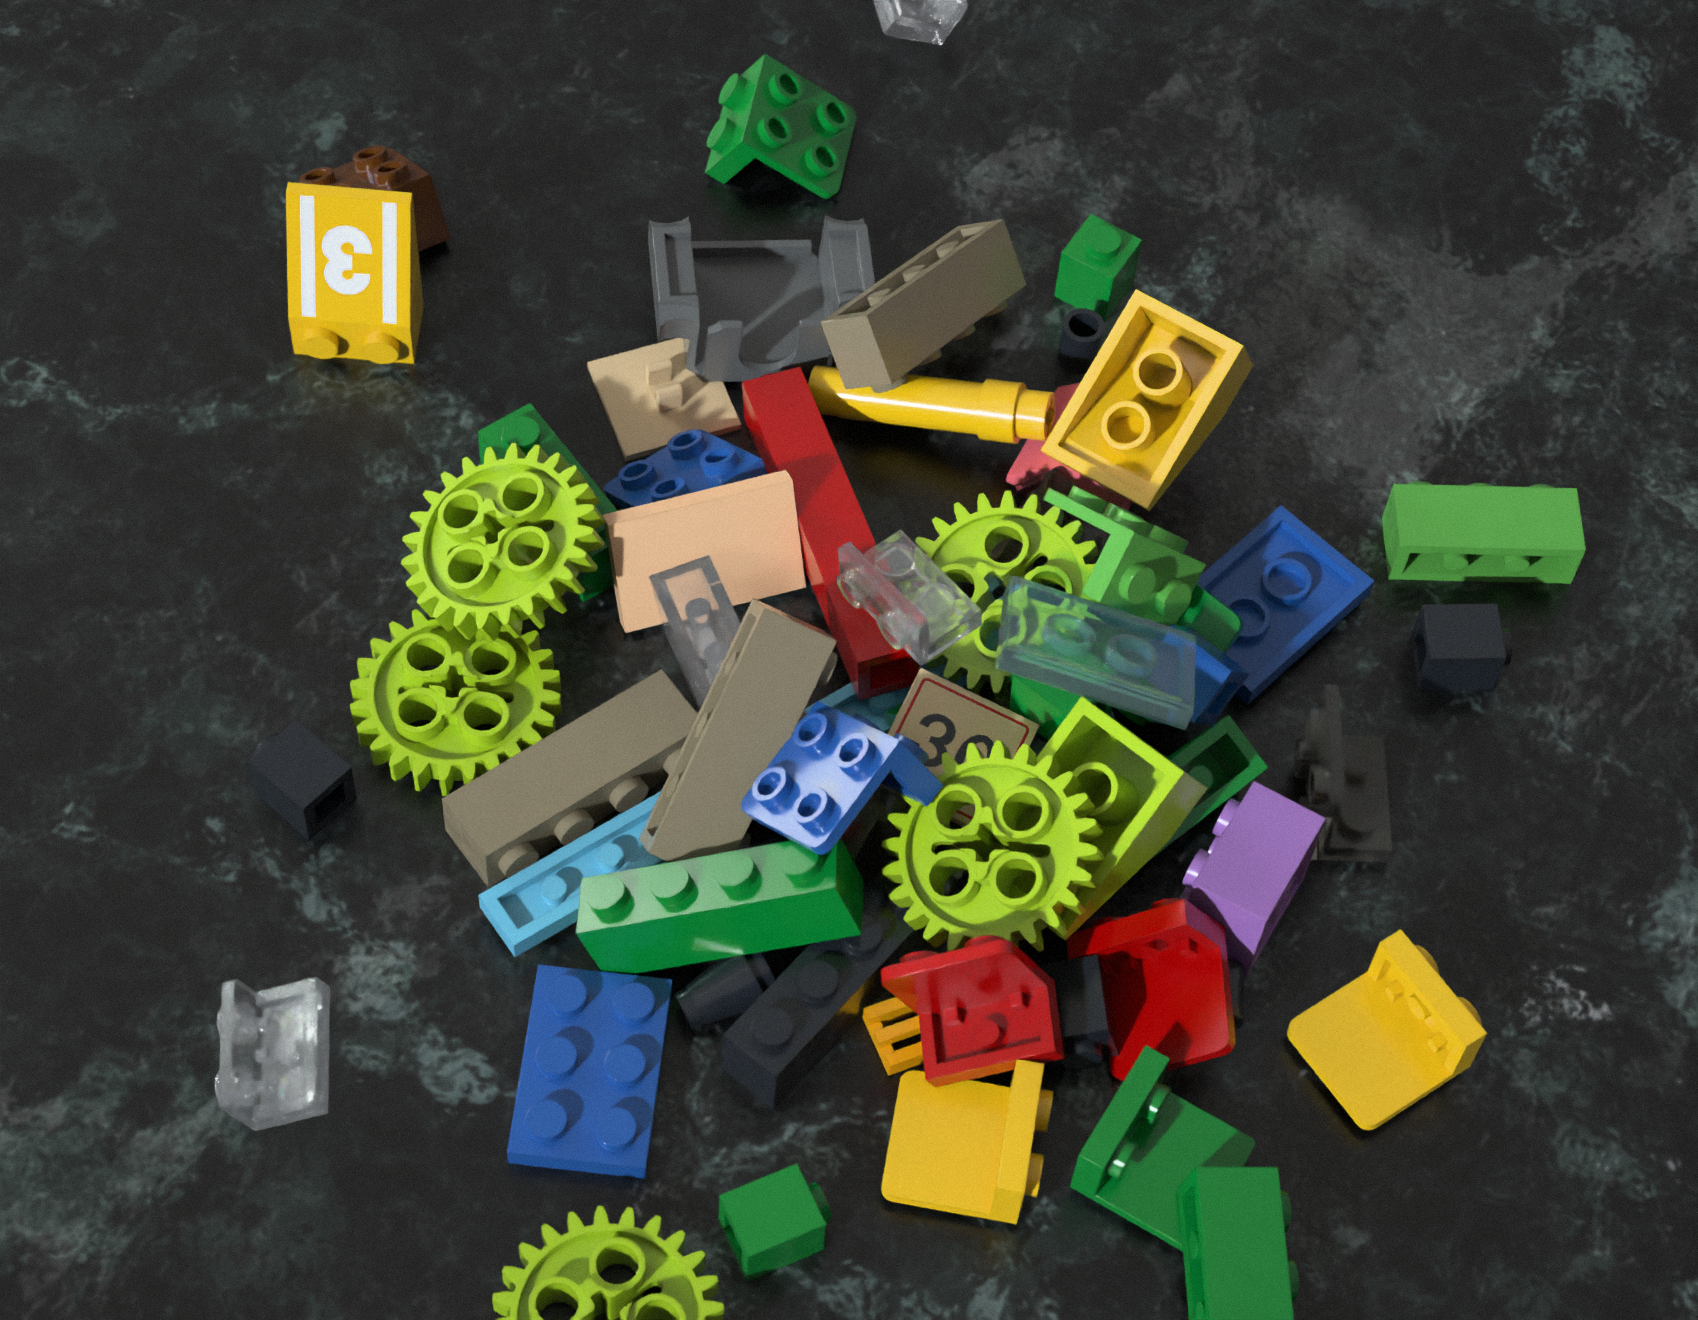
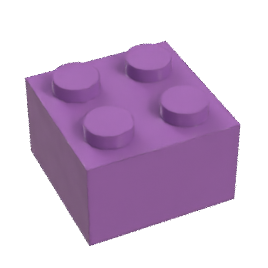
M1255 781L1241 803L1230 798L1213 829V834L1217 836L1208 852L1200 849L1195 855L1184 876L1182 884L1186 887L1179 898L1187 900L1225 926L1227 956L1243 964L1244 980L1248 977L1300 887L1326 820L1325 817Z

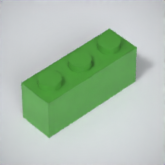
M1424 481L1393 484L1382 516L1388 580L1571 584L1586 551L1577 488H1554L1545 484L1529 487L1492 486L1487 483H1473L1467 486L1432 485Z

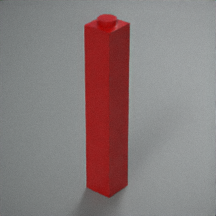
M801 367L777 373H768L758 378L743 381L744 422L758 456L763 459L768 474L787 470L793 480L803 566L831 635L837 640L836 647L858 701L912 686L920 670V645Z

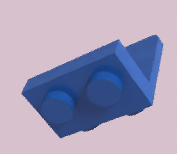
M686 430L673 436L668 441L666 447L647 459L635 461L623 467L616 478L605 484L604 491L610 502L623 509H628L768 473L762 458L704 430Z
M817 701L807 715L796 725L792 737L782 746L766 769L756 778L753 786L741 802V809L758 823L806 849L822 855L834 847L880 784L925 806L930 804L943 784L924 766L929 758L928 754L906 736L896 733L892 737L858 713L850 717Z

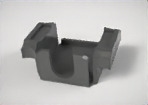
M825 215L818 257L811 251V240L691 241V223L688 217L682 221L672 223H656L649 220L648 245L658 343L664 339L683 338L686 369L693 372L702 382L747 381L768 373H777L801 367L805 379L809 380L811 372L816 365L837 367L820 322L875 284L868 228L863 218L854 221L832 219Z

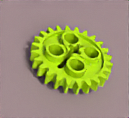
M511 443L505 458L501 459L492 447L486 448L484 464L476 467L467 456L462 459L464 474L456 478L444 471L441 474V478L446 488L441 494L425 490L423 496L431 507L428 512H411L410 518L420 528V531L403 536L402 541L413 553L403 558L401 564L412 575L406 581V585L418 597L416 602L431 618L434 617L446 631L449 632L456 628L465 639L470 640L479 630L489 642H495L501 626H504L514 638H519L523 620L530 618L541 629L545 627L543 610L550 606L562 614L566 612L565 603L561 598L566 590L583 594L585 589L576 577L579 572H595L598 566L587 552L604 547L605 542L595 529L605 524V519L595 507L600 500L588 485L589 482L575 465L570 467L560 453L556 452L551 457H548L540 445H534L526 456L516 443Z
M1005 491L1001 505L998 508L991 507L984 493L979 494L977 502L978 512L969 514L959 502L955 503L954 512L957 522L951 526L937 517L932 519L939 537L935 542L927 538L917 537L915 542L925 556L924 560H905L904 562L907 572L916 578L917 582L899 586V592L903 599L917 603L906 608L905 613L911 625H921L914 631L920 648L932 645L923 658L926 665L933 669L947 661L943 674L944 679L956 683L964 674H967V689L975 694L980 692L985 681L991 682L997 700H1003L1007 685L1010 683L1009 675L1011 670L1024 653L1029 650L1037 652L1054 635L1076 650L1092 653L1094 648L1091 641L1084 634L1085 629L1104 630L1105 627L1103 618L1096 612L1091 611V608L1101 607L1104 604L1082 594L1095 564L1087 563L1093 560L1099 553L1095 542L1086 541L1077 544L1084 533L1083 526L1079 520H1076L1061 528L1064 518L1061 508L1054 505L1044 516L1040 515V502L1038 496L1034 494L1028 498L1023 509L1017 508L1011 491ZM1013 539L1023 544L1021 553L1011 562L999 563L991 559L992 550L1003 540ZM1040 556L1048 558L1045 565L1031 570L1037 558ZM964 581L975 586L973 596L965 604L951 606L944 603L945 592L951 585ZM1057 584L1065 588L1066 592L1063 600L1055 607L1045 609L1033 604L1035 593L1044 585ZM1001 586L1006 591L1013 590L1016 598L1007 604L1000 598L995 600L992 592ZM978 619L974 629L968 634L960 632L964 624ZM1007 626L1014 628L1018 632L1015 643L1009 649L995 652L986 648L987 637L996 628Z
M417 609L412 611L413 627L408 630L394 621L389 623L392 640L390 643L382 639H371L370 645L374 659L358 658L357 667L360 678L350 682L354 701L350 704L353 724L358 725L356 728L361 747L370 746L372 763L378 766L389 761L391 778L394 781H398L412 771L415 790L419 792L427 786L431 778L439 780L442 796H447L450 793L454 781L463 780L464 785L539 742L542 740L541 737H547L556 732L554 716L562 713L561 694L558 693L561 691L559 670H553L554 662L551 649H540L539 633L536 630L520 635L519 638H514L504 626H501L495 642H489L479 630L468 640L456 628L448 632L436 619L427 620ZM428 665L439 666L430 671L418 670ZM491 669L502 670V672L495 675L481 674ZM425 719L431 721L424 726L414 727L409 725L417 720ZM481 724L496 725V727L490 730L480 731L474 729Z
M1002 740L995 741L990 758H985L974 743H969L966 751V763L960 765L947 752L943 753L942 764L945 773L936 777L943 786L930 804L925 806L901 794L904 800L911 806L908 814L892 813L888 815L887 819L901 831L900 837L883 840L881 845L890 855L899 858L898 861L882 868V873L887 879L893 883H902L889 895L890 899L899 908L910 907L903 918L904 921L915 931L926 926L923 938L935 948L944 943L947 938V950L953 951L964 948V944L972 938L995 935L1012 941L1018 948L1019 941L1026 939L1040 952L1044 950L1041 930L1049 926L1062 936L1068 933L1060 917L1065 909L1078 914L1086 912L1083 904L1075 896L1078 888L1087 890L1098 888L1099 883L1085 870V865H1093L1104 861V855L1098 847L1086 843L1103 834V828L1096 819L1084 818L1095 808V805L1086 793L1074 795L1081 783L1071 771L1058 776L1060 765L1050 754L1036 764V754L1027 744L1023 743L1012 759L1009 749ZM967 805L975 806L974 817L968 825L961 829H950L951 818L958 809ZM1031 807L1042 808V815L1036 826L1026 831H1016L1017 818L1023 811ZM1000 841L1007 850H994L995 842ZM938 845H953L960 849L941 851L935 854V848ZM1047 848L1051 849L1050 855L1045 858H1036L1025 853L1043 851ZM977 852H991L989 856V861L985 862V860ZM957 871H968L969 879L964 889L956 895L944 896L943 888L950 875ZM1023 873H1036L1035 885L1027 895L1015 899L1009 897L1010 886L1016 877Z
M597 1206L594 1224L585 1227L574 1211L569 1212L568 1233L562 1236L554 1228L544 1224L541 1226L544 1245L541 1250L524 1242L519 1245V1256L525 1269L504 1266L502 1270L503 1283L513 1292L493 1293L492 1297L494 1311L505 1316L497 1320H543L539 1316L540 1312L547 1305L558 1302L571 1305L576 1310V1314L570 1320H595V1317L604 1314L608 1320H617L618 1318L620 1320H724V1304L716 1301H707L718 1293L719 1280L717 1276L706 1275L697 1277L705 1268V1253L701 1250L683 1257L682 1254L686 1246V1233L683 1230L663 1240L660 1238L661 1217L655 1215L644 1229L635 1227L634 1211L631 1207L626 1208L619 1224H609L604 1207ZM613 1264H624L636 1272V1275L630 1281L623 1284H611L599 1276L606 1267ZM652 1286H659L662 1289L659 1294H650L642 1297L644 1292Z

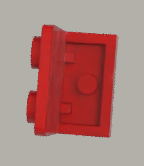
M1163 899L1153 903L1150 910L1124 918L1106 917L1099 919L1092 924V928L1073 933L1067 939L1068 960L1098 954L1108 979L1119 1051L1118 1056L1109 1057L1110 1072L1115 1078L1122 1082L1125 1080L1145 1045L1170 1058L1166 1072L1224 1056L1233 1050L1236 1038L1225 926L1185 899Z
M995 935L979 936L968 940L964 944V948L941 954L932 951H917L906 954L900 958L899 964L884 967L880 971L882 986L919 1016L925 1080L935 1088L1014 1070L1016 1059L1036 1063H1047L1064 1059L1055 982L1012 941Z

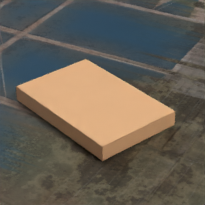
M787 470L603 515L619 619L625 633L750 602L753 598L758 600L806 587L793 480Z

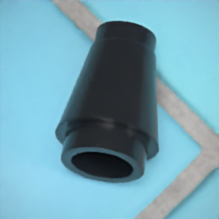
M761 952L718 959L685 985V988L674 993V996L693 1030L702 1024L706 1025L745 1012L775 981V978Z

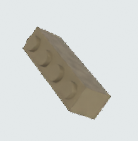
M1004 219L957 226L820 322L845 390L871 387L874 393H882L903 385L908 380L907 372L914 367L935 361L942 355L941 347L948 342L967 337L975 331L974 323L979 319L997 314L1008 307L1007 299L1026 286V282Z
M754 598L752 599L639 837V840L649 854L668 862L749 848L751 835L746 831L752 819L741 809V802L759 774L766 769L782 746L792 737L796 725L807 715L804 710L814 689H823L829 681L837 662V653L833 652L837 640L824 630Z
M661 669L442 798L445 830L489 888L505 877L509 878L534 864L540 856L558 845H567L590 832L596 822L616 810L618 812H625L639 804L646 797L649 790L667 780L698 714Z

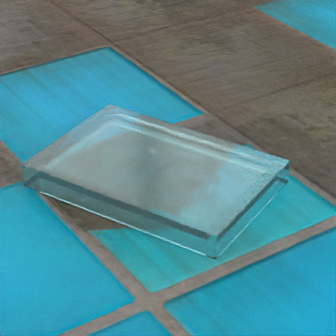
M1011 576L1003 596L995 660L996 669L1186 730L1194 713L1195 635L1017 576Z

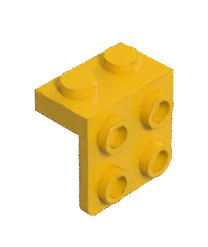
M1401 929L1379 943L1366 973L1293 1018L1287 1029V1037L1353 1121L1364 1130L1376 1129L1468 1069L1487 1035L1474 1006L1465 998L1457 997L1439 976L1437 964L1430 953L1423 947L1414 945Z
M1016 1059L1010 1087L967 1080L935 1088L925 1080V1072L916 1070L905 1072L901 1076L881 1186L883 1196L888 1201L1017 1224L1024 1195L1037 1197L1044 1155L1031 1153L1034 1131L1047 1132L1053 1091L1040 1089L1044 1064Z

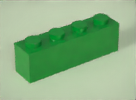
M841 837L829 852L818 855L790 840L581 878L576 934L601 972L628 975L862 935L864 879Z
M1196 1166L1177 1187L1189 1320H1294L1292 1303L1296 1300L1298 1294L1299 1278L1294 1260L1287 1258L1285 1233L1288 1232L1291 1223V1203L1288 1193L1280 1191L1278 1167Z

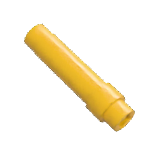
M816 365L809 378L808 386L821 415L837 416L841 419L976 434L980 440L1018 444L1021 438L1046 441L1054 427L1056 412L1055 394L1053 392L1029 390L1026 384L1022 382L986 379L984 383L906 374L908 380L903 385L890 391L874 393L871 387L845 390L837 367Z

